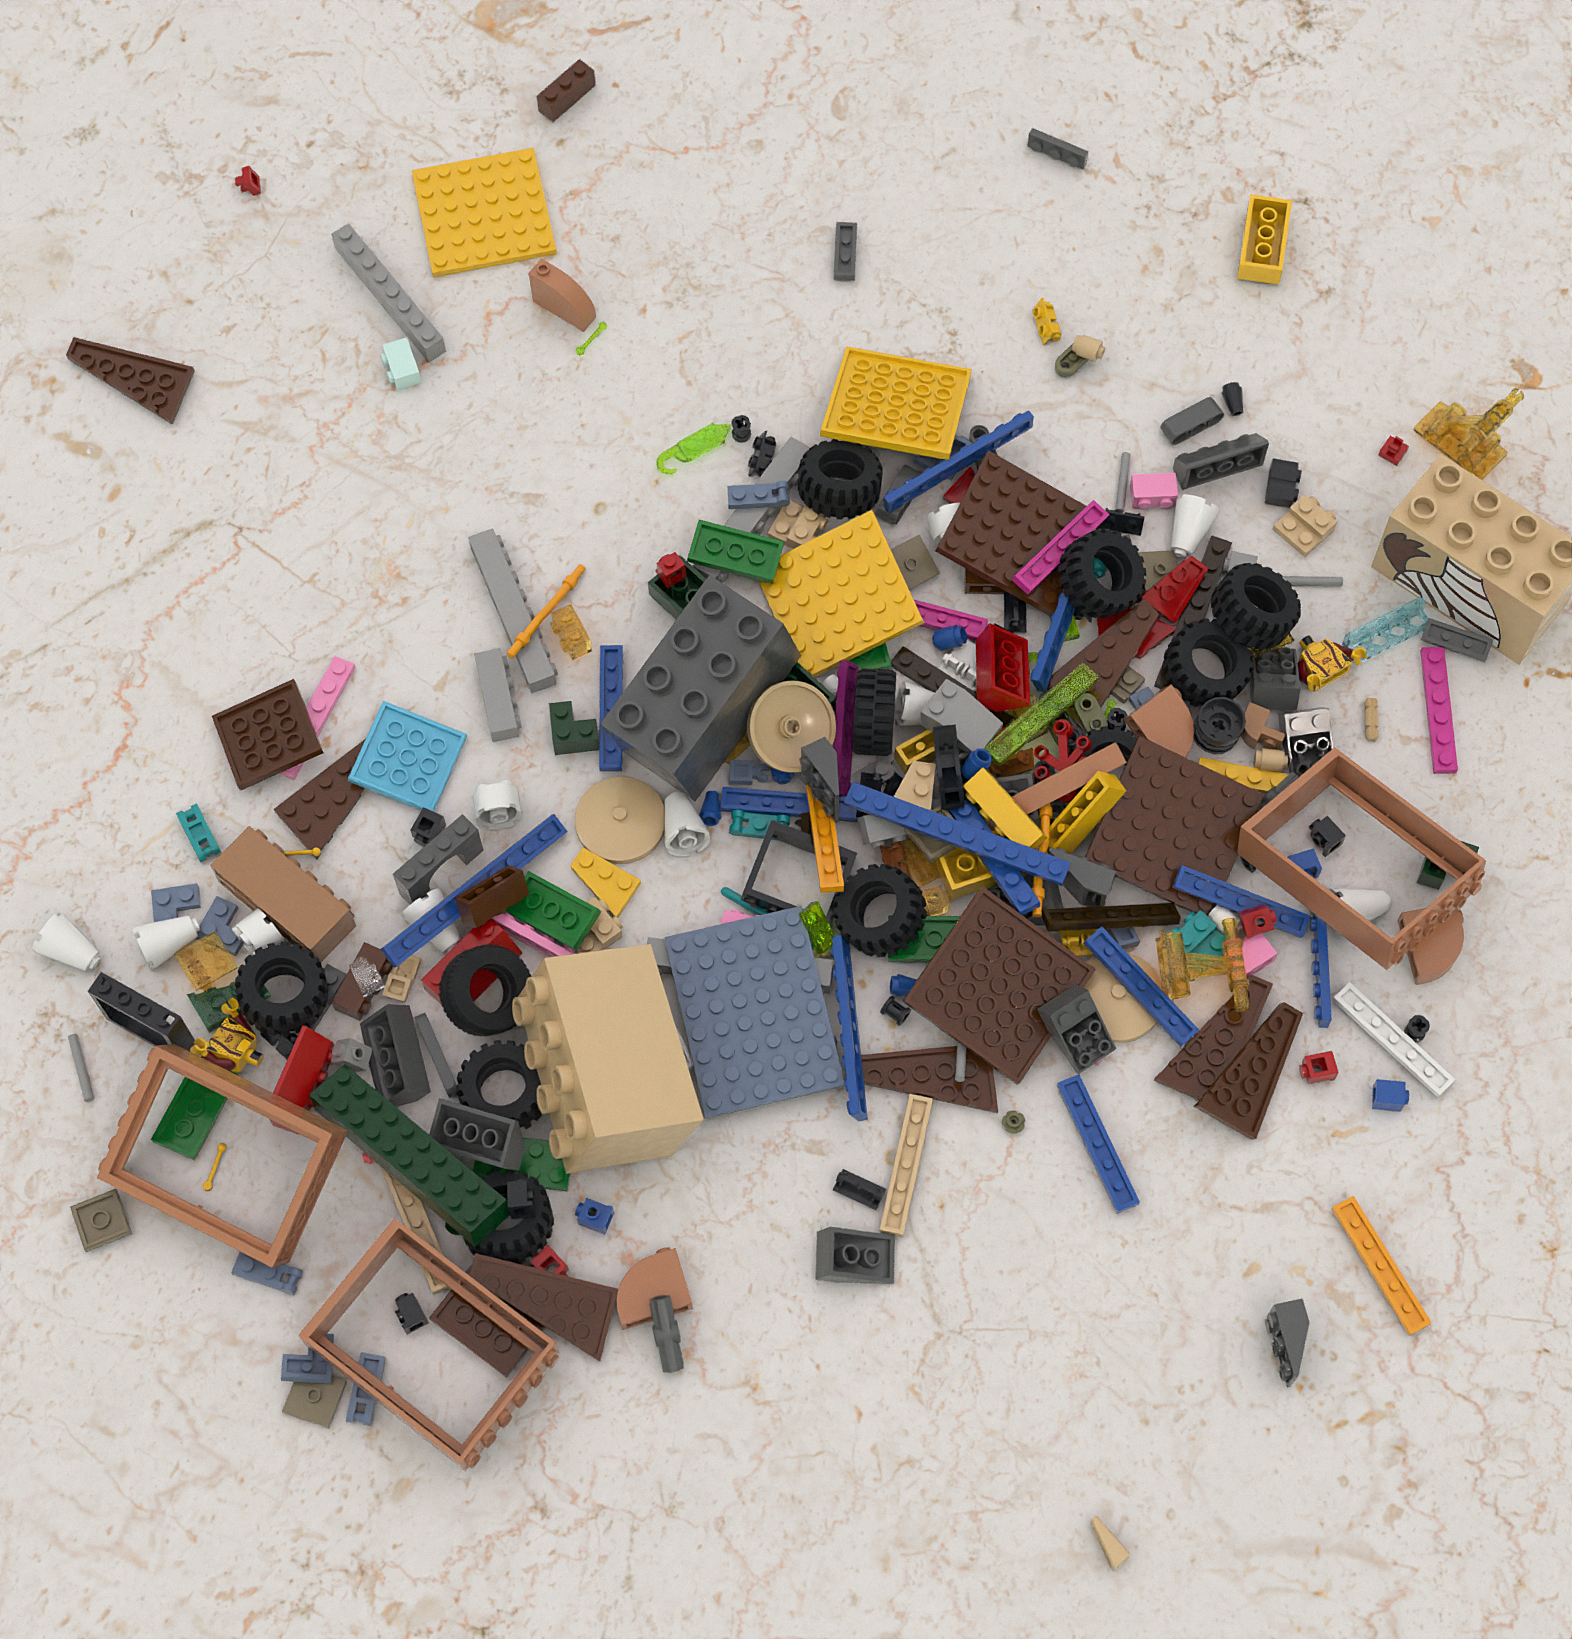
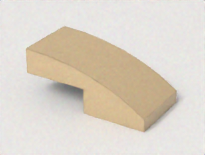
M411 955L399 966L393 967L392 973L388 975L382 995L405 1002L415 981L422 959Z

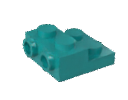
M1200 910L1196 914L1191 912L1184 919L1185 925L1181 929L1175 927L1169 933L1167 948L1201 978L1223 957L1222 953L1230 946H1233V943L1216 929L1218 925Z

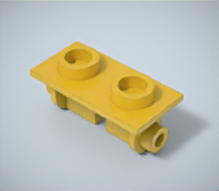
M1042 297L1032 311L1037 324L1038 334L1042 344L1045 345L1049 339H1052L1053 342L1059 341L1062 333L1058 322H1051L1057 319L1053 305L1050 302H1045Z

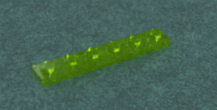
M1082 662L984 749L990 753L991 759L1001 766L1099 680V676Z

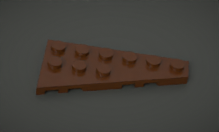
M73 337L66 353L68 360L170 424L174 422L195 372L192 366Z
M1145 598L1051 676L1047 690L1056 692L1072 720L1085 734L1086 732L1074 710V702L1079 695L1088 693L1096 698L1101 708L1107 698L1110 697L1127 670V666L1132 658L1134 659L1138 652L1137 650L1160 617L1159 613ZM1088 701L1082 702L1083 707H1090V703Z
M366 739L274 808L278 817L308 850L317 847L322 851L326 843H329L333 838V833L338 826L344 822L360 799L361 793L365 788L348 782V777Z
M1251 974L1235 991L1233 996L1221 1006L1217 1013L1207 1021L1177 1056L1155 1077L1154 1081L1199 1100L1251 1038L1273 983Z
M1285 1002L1280 1003L1194 1107L1251 1140L1256 1139L1303 1013Z
M957 1046L861 1055L864 1085L998 1113L993 1067L968 1049H966L965 1080L963 1082L955 1080Z
M475 1253L469 1274L470 1277L596 1360H601L618 1292L617 1288Z

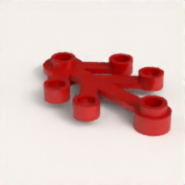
M1061 719L1057 720L1053 726V731L1058 736L1059 760L1051 755L1049 750L1043 745H1039L1034 749V756L1040 761L1047 762L1060 772L1077 763V761L1079 762L1086 758L1081 756L1091 748L1092 742L1088 737L1080 736L1076 740L1077 747L1069 756L1068 738L1073 734L1074 729L1071 723ZM1083 741H1087L1084 746H1081ZM1044 750V753L1039 756L1040 751ZM1039 766L1035 770V776L1040 781L1052 776L1045 766ZM1045 771V774L1040 777L1041 772ZM1077 789L1058 800L1061 802H1071L1077 795Z

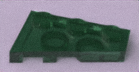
M231 982L229 986L218 989L216 987L208 988L206 992L195 994V992L186 994L209 1033L220 1027L227 1017H232L231 1014H224L221 1008L226 1003L232 1009L228 1000L230 998L237 1000L235 982ZM264 985L260 991V996L266 1000L271 995Z

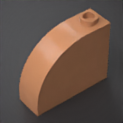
M541 258L529 272L533 302L584 332L596 318V311L591 299L569 275Z
M1172 685L1160 690L1123 719L1131 731L1134 732L1133 734L1136 738L1141 736L1183 757H1186L1190 751L1194 737L1193 720L1188 707L1182 700L1180 691Z
M1426 908L1402 912L1397 920L1400 931ZM1455 909L1451 912L1449 919L1442 924L1440 922L1429 937H1423L1415 950L1407 952L1416 985L1439 979L1454 965L1464 942L1462 925L1464 919L1461 910Z
M670 1247L657 1250V1254L648 1256L633 1265L623 1277L617 1294V1311L622 1330L653 1321L649 1299L655 1296L670 1295L674 1314L693 1309L676 1248L670 1249Z

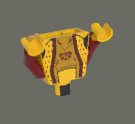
M1308 635L1299 642L1304 649L1297 663L1299 680L1308 686L1309 691L1313 690L1315 692L1348 673L1353 663L1352 661H1355L1356 665H1360L1362 663L1360 658L1367 659L1366 651L1362 647L1350 649L1331 642L1327 638L1315 643L1312 637Z
M230 998L228 1003L232 1009L225 1003L222 1005L221 1010L224 1014H231L232 1017H227L208 1042L203 1038L196 1039L194 1041L195 1045L190 1048V1052L197 1056L201 1055V1058L228 1071L238 1073L242 1071L247 1063L259 1067L264 1059V1054L256 1051V1034L242 1013L237 1012L239 1007L238 1001L235 998Z

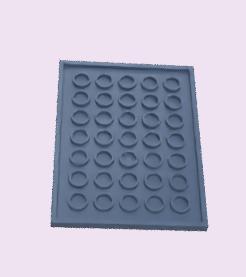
M802 906L664 937L706 1119L845 1087Z

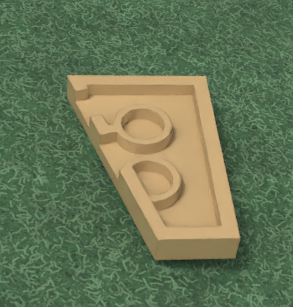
M913 760L894 797L931 810L936 764Z

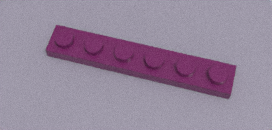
M848 660L839 661V669L837 671L838 689L836 691L837 703L836 713L834 714L836 734L833 748L837 752L839 796H847L850 789L857 671L859 668L858 665Z

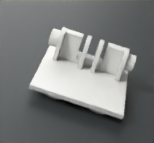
M967 639V642L961 647L954 648L950 654L946 653L942 658L943 663L938 669L976 692V644Z

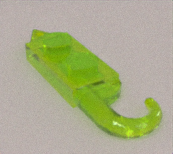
M713 422L680 440L675 446L658 456L656 460L658 470L664 474H673L677 471L676 468L667 469L663 465L667 459L674 456L681 462L689 463L725 443V437L731 429V424L715 425Z

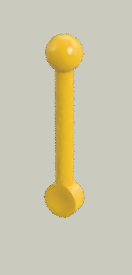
M315 847L312 850L284 851L283 854L285 856L309 854L319 856L321 850Z
M224 1143L218 1144V1153L208 1180L202 1185L206 1191H210L213 1188L212 1180L222 1153L227 1148Z

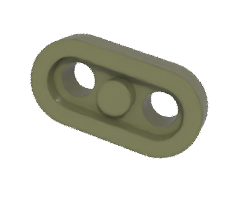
M1073 344L1056 359L1055 371L1062 377L1072 376L1088 361V359L1077 356L1075 352H1072Z
M1088 693L1079 695L1074 702V710L1085 732L1088 734V731L1096 729L1098 732L1101 727L1108 726L1096 698ZM1088 701L1090 703V707H1083L1082 702ZM1093 721H1098L1100 728H1094L1092 725Z

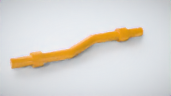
M579 564L571 575L566 576L562 581L563 585L552 599L534 617L526 629L514 639L515 643L506 653L509 658L513 659L521 648L526 647L530 642L531 635L543 620L557 607L568 591L573 590L578 584L577 580L586 570L583 565Z
M1051 803L1039 808L1041 831L1047 836V839L1039 845L1038 851L1047 853L1050 839V819L1053 817ZM1034 876L1033 888L1031 889L1039 899L1040 907L1032 910V916L1041 917L1045 889L1043 888V879Z

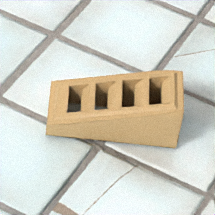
M1095 1516L1090 1522L1091 1527L1111 1569L1114 1571L1128 1559L1130 1553L1100 1518Z

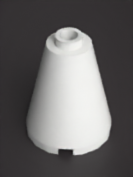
M1183 494L1182 498L1180 495L1178 496L1171 550L1174 551L1175 556L1185 559L1194 553L1219 514V508L1214 503L1209 506L1205 504L1206 499L1194 495Z
M903 681L902 685L904 688H899L896 699L895 712L899 713V719L895 718V724L898 726L921 725V710L935 692Z
M673 792L665 799V847L671 855L690 856L689 852L696 850L698 853L708 846L710 834L687 795L681 792Z
M439 888L429 891L427 893L428 896L422 899L418 898L402 912L401 916L412 925L445 899ZM455 922L429 941L442 953L449 952L461 940Z
M1329 889L1368 921L1387 913L1391 906L1390 896L1383 890Z
M58 912V915L54 914L39 932L41 940L39 942L35 940L32 946V950L40 955L83 971L94 970L101 960L98 957L100 952L61 912Z
M189 915L138 925L133 927L132 930L133 933L139 932L135 937L147 963L153 962L149 964L150 969L153 970L197 938V932L200 931L196 919H190Z

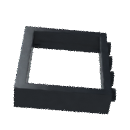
M774 820L770 822L740 899L751 904L750 907L765 909L767 913L797 907L752 889L771 839L774 838L815 854L812 835ZM838 845L841 865L845 866L842 873L845 885L857 852ZM835 892L826 917L802 908L806 925L812 931L828 932L834 917L833 909L837 908L834 900L836 896L840 895V892Z
M100 972L87 991L108 1021L154 1047L175 1044L190 1052V1048L195 1045V1039L181 1016L103 972ZM169 1015L175 1018L171 1024L166 1021Z

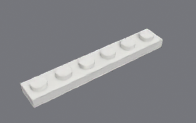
M1350 982L1333 997V1002L1437 1098L1454 1083L1456 1079Z

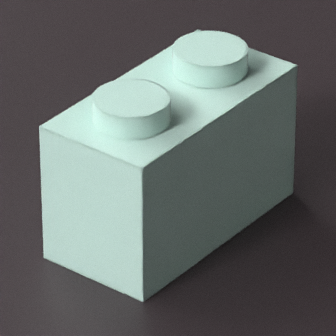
M407 337L383 344L384 353L381 354L384 367L389 366L390 371H387L390 384L395 383L397 391L421 384L420 374Z

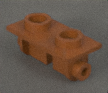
M1033 748L1019 750L1011 756L998 761H991V765L988 768L989 772L996 774V778L1022 774L1034 769Z
M899 841L893 842L891 844L892 847L881 845L883 863L901 869L911 878L908 864L900 865V863L906 860L904 846Z

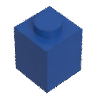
M1377 1079L1373 1085L1372 1109L1401 1112L1405 1104L1409 1102V1090H1405L1406 1082Z

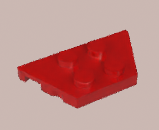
M1131 608L1108 618L1101 619L1098 617V637L1128 613ZM1158 620L1137 650L1135 658L1141 659L1150 649L1160 645L1161 641L1166 637L1172 636L1176 626Z

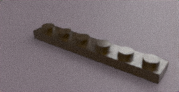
M904 646L891 660L892 668L927 690L936 692L942 683L948 679L965 689L977 700L976 692ZM988 709L1003 722L1002 727L1007 729L1013 722L1014 717L1005 711L995 712Z
M1173 903L1043 909L1041 916L1048 932L1099 929L1101 926L1106 929L1179 925L1181 916Z

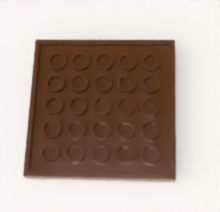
M988 450L935 552L1052 617L1058 606V597L1064 589L1063 585L1060 586L1059 578H1061V574H1058L1059 565L1029 595L1015 584L1012 579L1086 505Z
M1139 736L1119 778L1126 792L1110 811L1105 813L1085 857L1092 863L1098 865L1105 864L1111 867L1112 870L1116 871L1115 877L1190 912L1196 914L1201 910L1208 916L1216 906L1215 904L1172 888L1179 867L1183 865L1227 882L1238 856L1240 827L1256 814L1264 794Z
M982 886L902 1002L1018 1085L1051 1037L1037 1009L1075 984L1084 988L1096 969Z

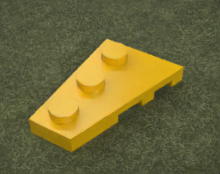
M583 847L570 865L573 872L590 888L598 900L602 899L607 904L613 917L616 916L618 918L641 885L640 879Z

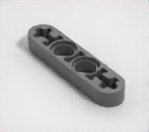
M426 1013L415 1016L416 1023L448 1097L457 1095L456 1082Z

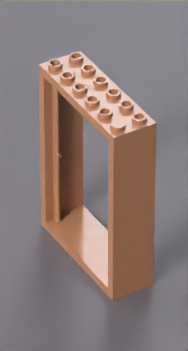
M1335 747L1240 827L1237 854L1386 970L1393 964L1398 965L1404 958V954L1409 950H1415L1423 937H1429L1440 922L1443 924L1449 919L1451 912L1455 909L1459 910L1470 895L1475 896L1480 891L1486 864L1484 858ZM1330 785L1457 880L1393 938H1390L1265 841Z
M175 1044L155 1046L147 1056L148 1063L145 1070L138 1076L137 1082L139 1084L135 1092L128 1099L127 1104L129 1106L127 1111L118 1121L119 1129L108 1144L109 1151L107 1156L99 1164L97 1178L272 1268L289 1263L348 1130ZM168 1068L317 1142V1146L272 1245L202 1210L203 1206L198 1205L197 1207L124 1170Z
M395 1218L298 1335L307 1347L464 1471L469 1467L472 1469L479 1462L481 1451L485 1447L489 1448L497 1438L495 1434L499 1428H505L513 1417L510 1414L516 1407L521 1408L528 1399L526 1394L532 1387L536 1388L544 1378L542 1375L547 1367L551 1369L559 1359V1349L555 1341ZM397 1248L534 1353L463 1444H460L394 1392V1387L385 1385L325 1337Z

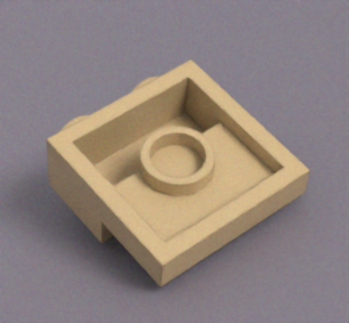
M1305 494L1290 507L1289 512L1272 529L1304 557L1335 530L1337 524L1336 517L1331 511H1324L1319 507L1320 504L1315 497H1307Z
M790 500L789 505L782 507L770 527L767 537L784 541V545L794 549L816 538L820 531L823 532L828 524V519L824 517V514L815 513L812 510L813 508L809 509L807 506H802Z
M595 896L586 902L598 908L601 914L576 951L577 954L605 950L623 937L621 931L623 926L616 916L611 918L607 913L609 911L607 904L602 899L598 901Z

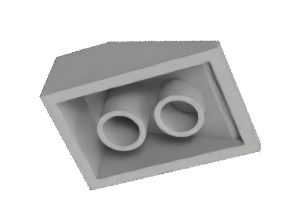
M948 679L942 683L921 710V726L932 732L933 727L956 724L958 747L969 754L978 748L985 749L1003 726V722L970 693Z

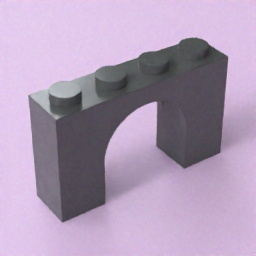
M463 814L393 873L399 894L409 904H412L418 898L422 899L428 896L427 893L431 891L429 883L432 876L448 859L457 855L468 865L484 851L478 829Z

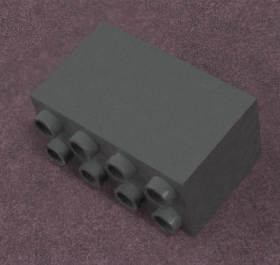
M709 575L600 725L625 754L696 802L746 733L748 714L755 699L769 686L783 682L800 659L801 654L781 621Z

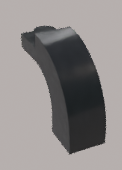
M956 724L933 727L941 808L965 807Z

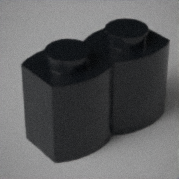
M1272 459L1265 504L1290 508L1292 502L1297 501L1299 489H1295L1296 483L1300 482L1302 470H1298L1299 463Z

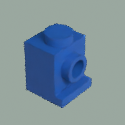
M1314 848L1287 857L1309 875H1313L1314 879L1319 877L1322 867Z
M586 1198L584 1203L580 1202L575 1212V1216L578 1217V1225L603 1235L606 1234L614 1215L612 1206L601 1204L589 1198ZM590 1210L597 1211L595 1216H590L588 1213Z

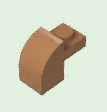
M1249 702L1245 711L1246 723L1241 734L1243 741L1254 750L1257 743H1261L1267 749L1280 750L1285 734L1265 726L1271 710Z

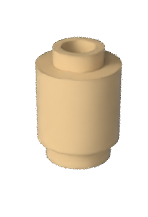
M1077 335L1072 346V352H1075L1077 356L1096 362L1097 359H1102L1105 347H1103V342L1086 335Z
M1262 748L1255 751L1254 768H1260L1261 771L1279 773L1282 772V769L1287 768L1288 755H1284V750Z

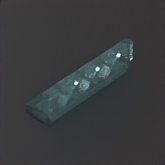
M1420 596L1345 634L1342 645L1350 649L1358 645L1367 647V659L1360 658L1361 662L1384 652L1424 631L1429 619L1423 611L1426 602ZM1417 615L1424 623L1419 627L1409 624L1410 619ZM1395 626L1405 628V632L1401 636L1391 634V630ZM1376 636L1386 638L1385 644L1381 646L1373 644L1372 640Z

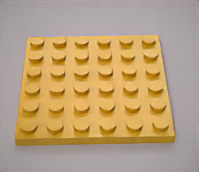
M534 147L412 170L433 278L557 254Z
M846 346L823 420L820 436L949 460L972 369Z
M872 510L782 554L773 584L759 581L774 617L785 625L801 654L797 662L814 677L839 666V661H849L924 624L923 618Z

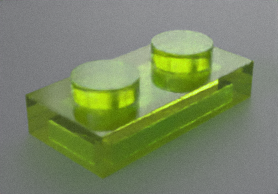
M815 901L806 906L799 915L817 954L825 953L833 945L832 937H834V934L819 901Z

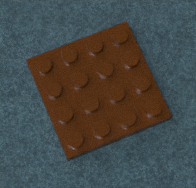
M294 679L212 715L240 791L324 753L299 687Z
M471 1266L465 1272L468 1275L470 1274ZM452 1289L429 1317L433 1323L506 1378L529 1350ZM498 1297L505 1304H507L518 1314L524 1317L527 1321H529L531 1324L537 1327L540 1331L543 1332V1330L546 1328L544 1325L540 1324L530 1316L526 1315L516 1307L512 1306L502 1298Z

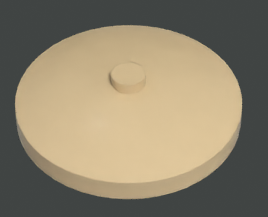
M783 681L769 686L755 699L748 714L747 734L753 751L767 766L782 772H801L799 761L801 758V747L823 737H826L829 743L833 745L836 734V719L828 699L817 688L800 681Z
M612 777L602 780L589 788L577 805L575 812L577 836L585 849L612 864L636 862L653 852L664 836V804L658 793L651 786L638 779Z
M1128 953L1164 992L1162 982L1156 971L1143 959ZM1096 956L1086 961L1096 970L1084 989L1089 991L1113 1043L1131 1042L1149 1033L1157 1024L1156 1020Z

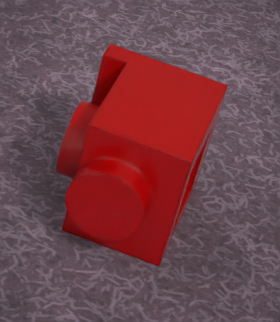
M676 552L663 556L657 562L655 572L667 588L686 577L685 564Z
M1266 904L1238 912L1243 932L1247 938L1274 930L1273 924L1277 923L1274 910H1269ZM1257 919H1264L1263 924L1256 925Z
M1332 1051L1304 1056L1302 1065H1299L1300 1075L1302 1079H1307L1308 1084L1327 1080L1333 1081L1339 1073ZM1313 1068H1318L1320 1072L1314 1073Z
M549 1245L530 1261L533 1268L548 1271L550 1266H556V1270L553 1273L568 1276L566 1273L569 1270L568 1266Z

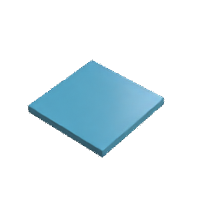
M383 701L348 777V782L420 811L424 807L434 812L467 738V734Z

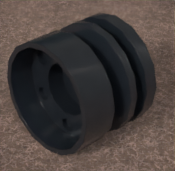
M1215 697L1206 701L1200 708L1193 725V738L1196 744L1202 750L1211 754H1223L1230 751L1237 744L1246 723L1244 711L1238 703L1226 697ZM1216 727L1220 729L1218 732L1214 730Z

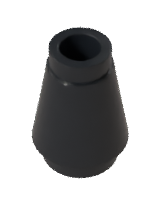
M1238 382L1225 384L1222 387L1223 391L1221 394L1231 416L1241 415L1244 413L1242 387L1239 386Z

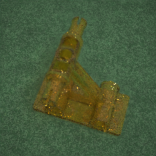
M1514 388L1504 400H1498L1484 415L1466 416V410L1460 404L1454 402L1447 406L1440 401L1413 430L1456 464L1483 480L1507 456L1508 451L1499 445L1501 438L1496 430L1513 414V408L1524 399V394L1520 391L1516 395L1519 389Z
M1235 918L1222 920L1225 938L1222 943L1224 957L1186 953L1182 933H1164V930H1159L1160 938H1155L1162 989L1173 1002L1174 999L1185 998L1191 994L1189 982L1195 981L1196 978L1227 975L1228 988L1233 992L1235 1011L1245 1012L1250 1010L1247 993L1250 983L1246 978L1242 952L1244 944L1242 939L1239 938L1237 920Z

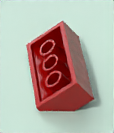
M991 623L976 639L977 700L984 707L999 712L1028 707L1030 705L1028 640Z
M490 919L483 926L474 927L421 979L424 989L442 1004L439 996L441 976L448 963L456 955L468 949L486 944L506 947V949H510L511 952L516 953L519 957L523 953L505 930L494 920ZM479 969L473 974L470 981V995L473 1002L498 979L491 971Z
M303 1025L273 1093L310 1111V1108L314 1106L309 1094L327 1080V1069L330 1064H333L331 1063L333 1042ZM269 1119L273 1126L299 1135V1133Z

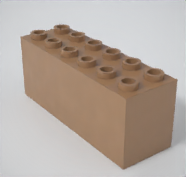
M248 826L210 865L218 882L252 911L259 908L266 915L264 920L267 919L269 922H272L279 933L291 944L302 945L303 951L309 949L313 952L314 957H318L320 962H322L356 927L353 919L355 916L350 911L351 906L344 899L338 900L333 896L334 892L327 885L321 886L317 883L318 879L310 871L305 873L300 868L301 865L293 857L287 858L283 854L284 850L278 844L274 843L272 845L267 841L268 837L261 830L257 829L255 831Z

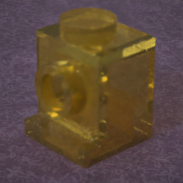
M942 885L921 890L923 892L922 896L926 900V906L923 908L927 911V916L948 913V904H951L948 890L944 891ZM937 897H938V900H936V901H932V900H931V899H933V898H937Z

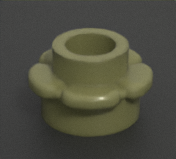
M1015 1110L1007 1112L1006 1116L1002 1118V1125L1009 1133L1021 1132L1025 1127L1024 1115L1017 1113Z

